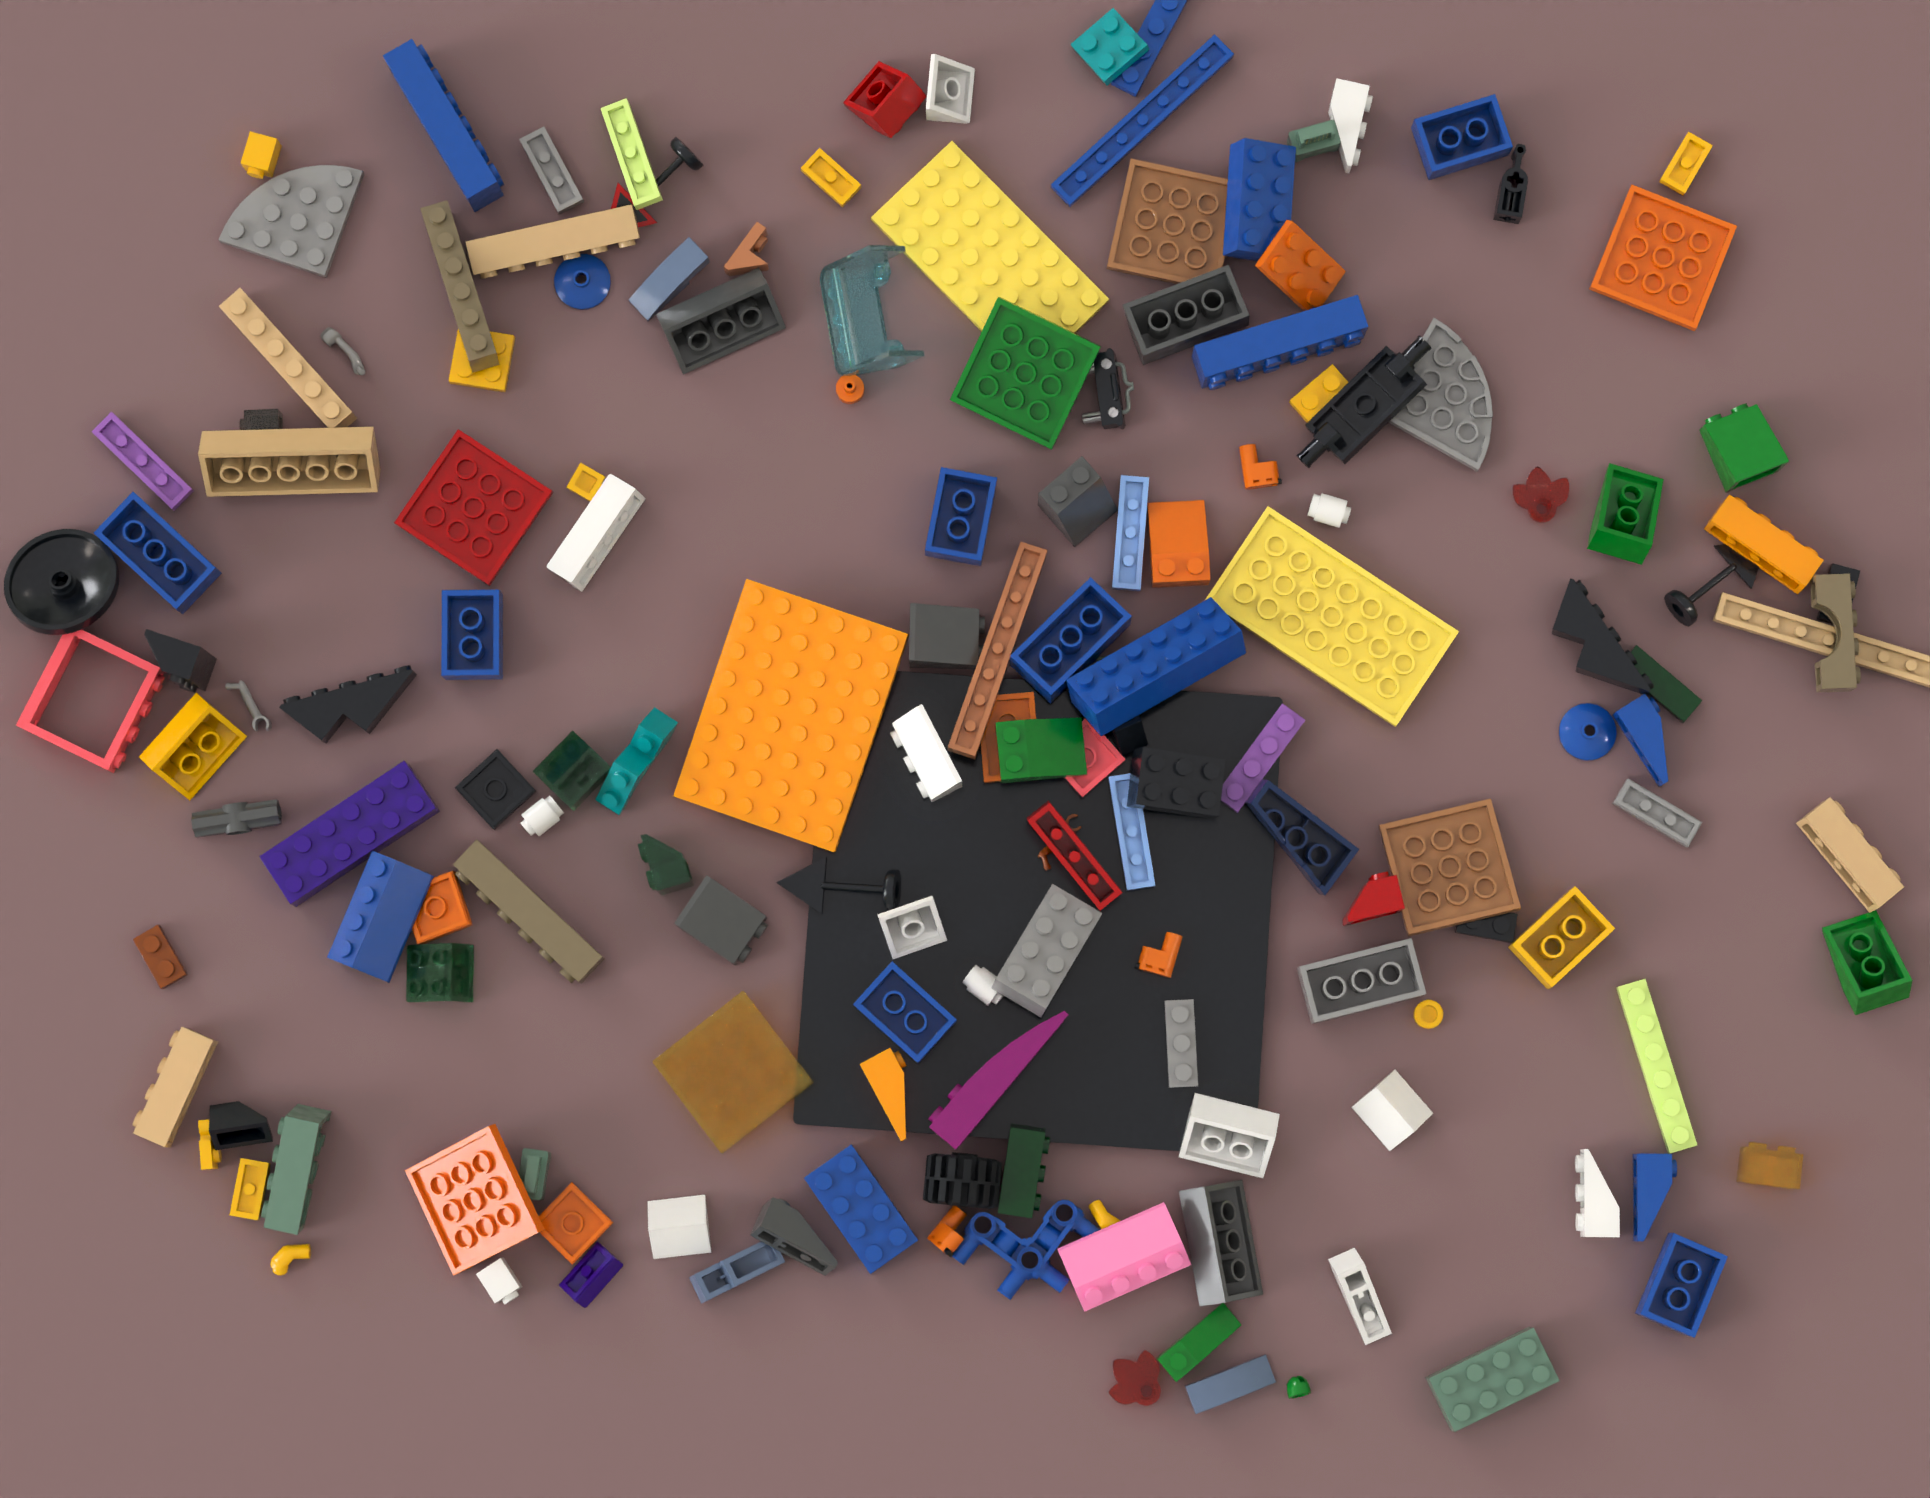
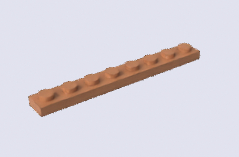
M1024 542L1019 544L948 745V751L972 759L976 758L1010 661V655L1013 653L1048 551L1046 549Z

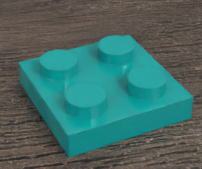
M1114 8L1070 44L1106 86L1150 50L1144 40Z

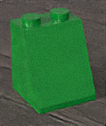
M1747 403L1731 409L1732 414L1723 418L1721 414L1714 415L1706 419V424L1699 430L1725 492L1774 474L1789 462L1787 455L1757 404L1748 407Z

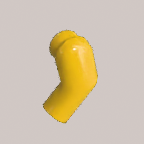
M1096 1200L1089 1205V1210L1100 1229L1121 1221L1107 1212L1101 1200Z
M310 1244L283 1246L271 1259L270 1265L273 1273L279 1276L288 1272V1265L293 1259H310Z

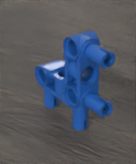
M1069 1200L1056 1202L1043 1216V1223L1034 1235L1027 1239L1019 1238L1005 1227L1006 1224L999 1218L987 1212H979L971 1218L964 1228V1240L955 1250L952 1257L964 1265L979 1244L981 1246L985 1244L1011 1264L1012 1270L997 1289L1009 1300L1013 1298L1026 1279L1029 1281L1032 1278L1036 1280L1040 1278L1060 1293L1070 1279L1050 1265L1049 1258L1069 1231L1071 1233L1075 1231L1081 1237H1085L1101 1229L1086 1219L1083 1210ZM1062 1204L1070 1206L1073 1211L1071 1219L1066 1222L1060 1221L1056 1216V1210ZM981 1216L989 1218L992 1223L990 1231L984 1234L977 1232L974 1227L976 1219ZM1032 1251L1037 1255L1038 1263L1035 1267L1026 1268L1022 1265L1021 1257L1025 1252Z

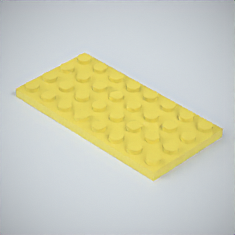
M953 141L944 147L871 217L875 225L981 332L998 297L1004 298L1075 334L1109 302V298Z
M1267 506L1205 599L1207 600L1212 597L1233 621L1394 727L1397 726L1459 632L1269 506Z

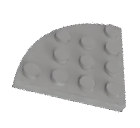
M317 165L291 170L276 176L262 184L240 203L224 226L219 241L327 278L364 172L344 166Z
M1433 318L1422 337L1423 341L1425 340L1432 349L1413 365L1415 367L1413 370L1427 385L1388 423L1478 472L1490 442L1493 412L1489 386L1475 355H1472L1467 346L1461 341L1462 339L1448 326Z

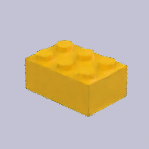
M1574 886L1511 943L1508 948L1546 989H1550L1615 928Z

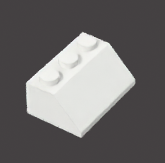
M922 704L892 723L894 731L890 732V735L897 748L903 746L907 754L903 760L910 773L916 771L920 782L916 783L923 798L929 796L931 802H934L962 787V780Z
M1195 1093L1179 1157L1263 1178L1275 1142L1280 1114Z

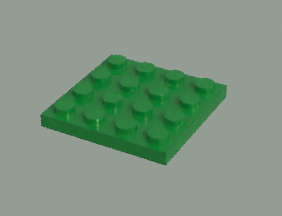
M998 297L950 400L1052 450L1101 346L1004 298Z

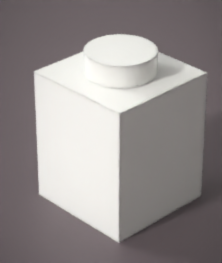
M499 1258L476 1274L494 1303L502 1301L505 1305L519 1296L517 1290L522 1288V1285L505 1258Z

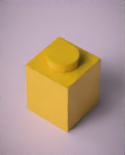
M250 131L241 159V165L247 171V174L259 179H263L264 176L273 177L282 145L277 138Z

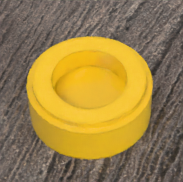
M1424 1000L1415 1007L1413 1013L1414 1020L1417 1025L1424 1029L1435 1028L1443 1019V1009L1436 1001Z

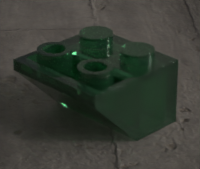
M572 730L533 772L567 806L575 811L606 779L611 766Z
M647 834L641 835L643 843H639L638 848L642 861L644 860L645 863H649L650 871H646V876L652 890H656L660 895H665L694 886L687 859L681 852Z

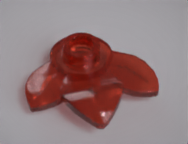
M1538 466L1528 475L1526 485H1513V498L1518 506L1527 509L1529 516L1539 523L1550 521L1555 516L1557 507L1567 500L1569 494L1567 478H1560L1551 483L1547 474ZM1537 505H1545L1547 508L1546 513H1539Z
M1144 1350L1136 1363L1127 1359H1116L1113 1361V1373L1118 1384L1110 1389L1109 1394L1114 1400L1125 1405L1137 1402L1144 1406L1157 1402L1161 1394V1388L1157 1382L1160 1368L1154 1356ZM1148 1385L1151 1387L1152 1392L1149 1396L1141 1394L1142 1386Z

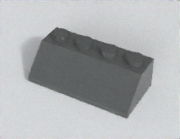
M1229 265L1123 304L1130 333L1143 365L1249 326L1250 315Z
M759 267L656 314L683 375L786 328L768 283Z
M1237 1180L1179 1191L1199 1306L1226 1303L1263 1295L1243 1181Z

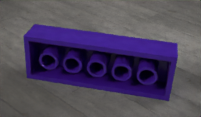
M403 761L259 857L288 902L297 907L368 860L372 851L380 852L439 813L440 810L411 766L406 761Z

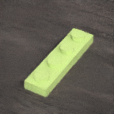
M625 98L600 108L636 210L662 201L663 199L629 101Z

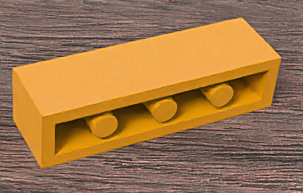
M1730 494L1721 503L1704 528L1708 533L1759 566L1761 570L1797 595L1807 586L1824 561L1814 549L1801 545L1791 533L1780 530L1771 524L1768 517L1760 513L1757 514L1748 508L1745 501Z

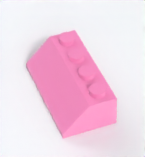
M1164 1202L1057 1249L1084 1312L1191 1265Z

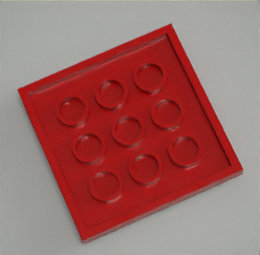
M458 429L394 523L490 586L553 494V491Z

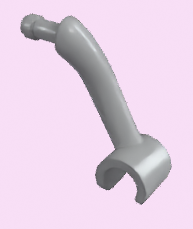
M331 327L326 328L320 335L321 339L329 347L336 343L348 355L354 373L364 375V366L357 352L341 338L337 331Z
M242 680L239 683H226L225 687L227 690H240L242 699L254 719L252 722L254 730L258 731V723L265 720L266 730L270 731L272 723L268 718L261 715L247 685Z

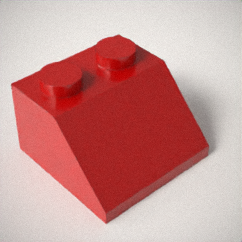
M878 61L843 104L875 131L892 138L901 130L907 119L919 109L927 95L908 74Z
M1388 872L1371 875L1369 881L1362 887L1343 918V926L1400 913L1404 910L1405 906L1397 875L1389 876Z

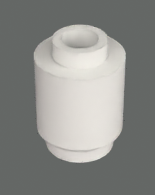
M1321 493V496L1314 494L1307 516L1314 517V521L1340 528L1341 523L1347 524L1351 507H1347V500Z
M549 795L546 799L541 798L522 813L521 816L524 820L520 823L530 836L536 833L540 837L560 821L559 817L564 812Z
M975 965L962 982L967 986V991L987 1006L992 1002L997 1005L1003 998L1002 994L991 988L997 976L985 967L981 969Z

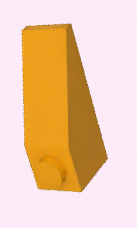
M888 1048L862 1062L860 1066L902 1142L906 1140L905 1074L902 1068L907 1065L899 1050L893 1053L891 1048Z

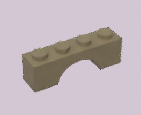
M1850 574L1815 575L1810 580L1811 607L1827 615L1836 631V642L1832 652L1828 657L1815 664L1816 692L1852 691L1857 688V684L1861 680L1860 668L1855 664V655L1859 653L1858 638H1854L1853 627L1857 626V612L1852 610V598H1855L1856 593L1855 583L1850 580Z

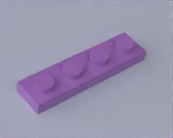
M110 412L92 431L173 511L194 491L113 412Z
M1282 703L1223 783L1221 802L1238 813L1305 722V719Z

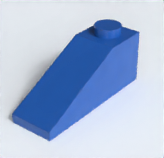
M1643 694L1616 711L1612 716L1658 787L1668 782L1662 722L1658 714L1660 708L1652 697L1648 698L1646 694Z
M1633 1154V1241L1645 1240L1672 1185V1177L1677 1176V1162L1672 1160V1154Z

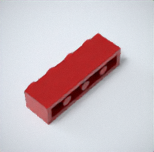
M1049 800L1026 818L1100 911L1122 894L1119 886Z

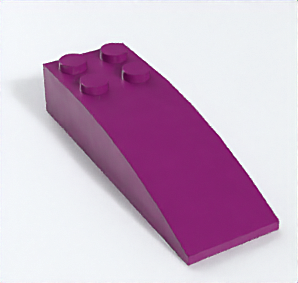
M1063 1011L1035 1026L993 1056L963 1086L958 1083L947 1096L951 1100L944 1109L939 1105L929 1117V1120L932 1122L929 1128L952 1148L957 1150L1067 1019L1069 1014Z

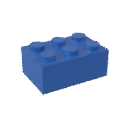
M1495 94L1416 118L1411 126L1428 180L1509 156L1513 148Z
M941 467L926 541L925 556L976 566L982 565L997 487V477Z
M442 590L441 676L445 680L503 679V594L500 590Z
M893 961L853 1004L854 1007L917 1064L923 1060L957 1022L955 1017Z
M1668 1233L1635 1314L1683 1335L1695 1338L1728 1256L1675 1233Z

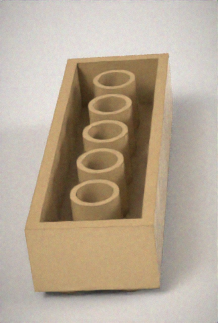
M374 427L202 431L198 456L207 497L378 492L381 469Z

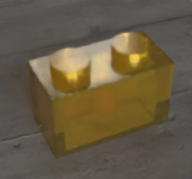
M1749 1142V1147H1740L1736 1182L1800 1189L1803 1154L1795 1153L1796 1148L1778 1146L1777 1151L1766 1150L1767 1144Z

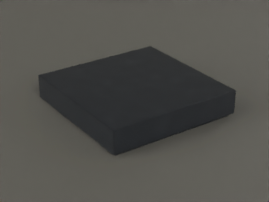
M498 749L455 787L493 830L501 825L536 792Z

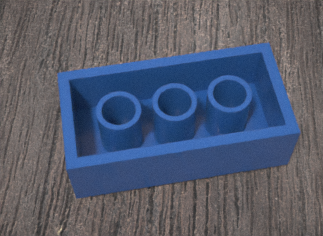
M1248 138L1241 139L1230 145L1223 256L1258 261L1285 221H1291L1296 147Z
M134 492L94 532L101 541L181 614H184L222 574Z
M1090 577L1010 655V666L1051 704L1068 687L1066 679L1086 669L1130 626L1132 616Z
M852 1144L804 1177L870 1274L918 1241L916 1235Z

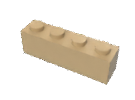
M1831 797L1821 802L1796 823L1869 913L1880 908L1904 888L1897 872L1888 868L1883 862L1882 855L1878 849L1869 845L1863 837L1864 834L1860 827L1851 823L1846 817L1845 810L1841 804L1833 801Z
M181 1027L180 1031L176 1030L169 1043L172 1049L168 1058L163 1057L158 1066L157 1073L160 1075L157 1082L150 1085L145 1095V1099L148 1100L143 1111L139 1110L134 1119L133 1126L136 1128L133 1134L163 1147H171L218 1041L185 1027Z

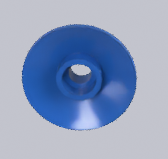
M580 254V257L564 260L559 265L554 277V286L562 302L571 308L585 310L599 305L606 298L610 290L611 278L606 265L599 258L590 254ZM579 275L587 277L586 281L582 284L576 281Z
M1585 703L1571 708L1563 716L1559 726V737L1562 746L1570 755L1580 760L1588 761L1603 757L1611 750L1616 740L1617 731L1614 719L1607 710L1595 704ZM1586 726L1594 728L1592 736L1585 734L1584 728Z

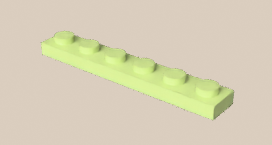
M1646 979L1616 987L1668 1154L1697 1146Z

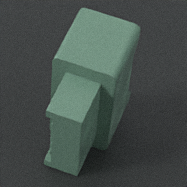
M1334 120L1290 131L1287 138V144L1296 147L1295 162L1326 152L1337 151L1341 142Z
M528 1148L522 1150L519 1176L530 1199L544 1200L547 1175L551 1160V1152Z

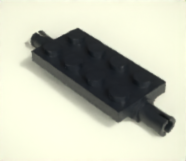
M1420 335L1402 353L1398 352L1396 354L1388 346H1385L1305 424L1306 428L1313 434L1314 439L1296 455L1297 458L1307 468H1310L1325 451H1331L1339 460L1346 464L1427 385L1413 370L1415 368L1413 365L1432 349L1425 340L1423 341Z

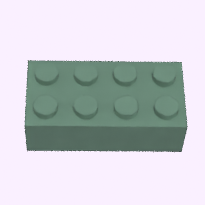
M1527 1327L1425 1377L1450 1430L1453 1432L1560 1381L1534 1327Z

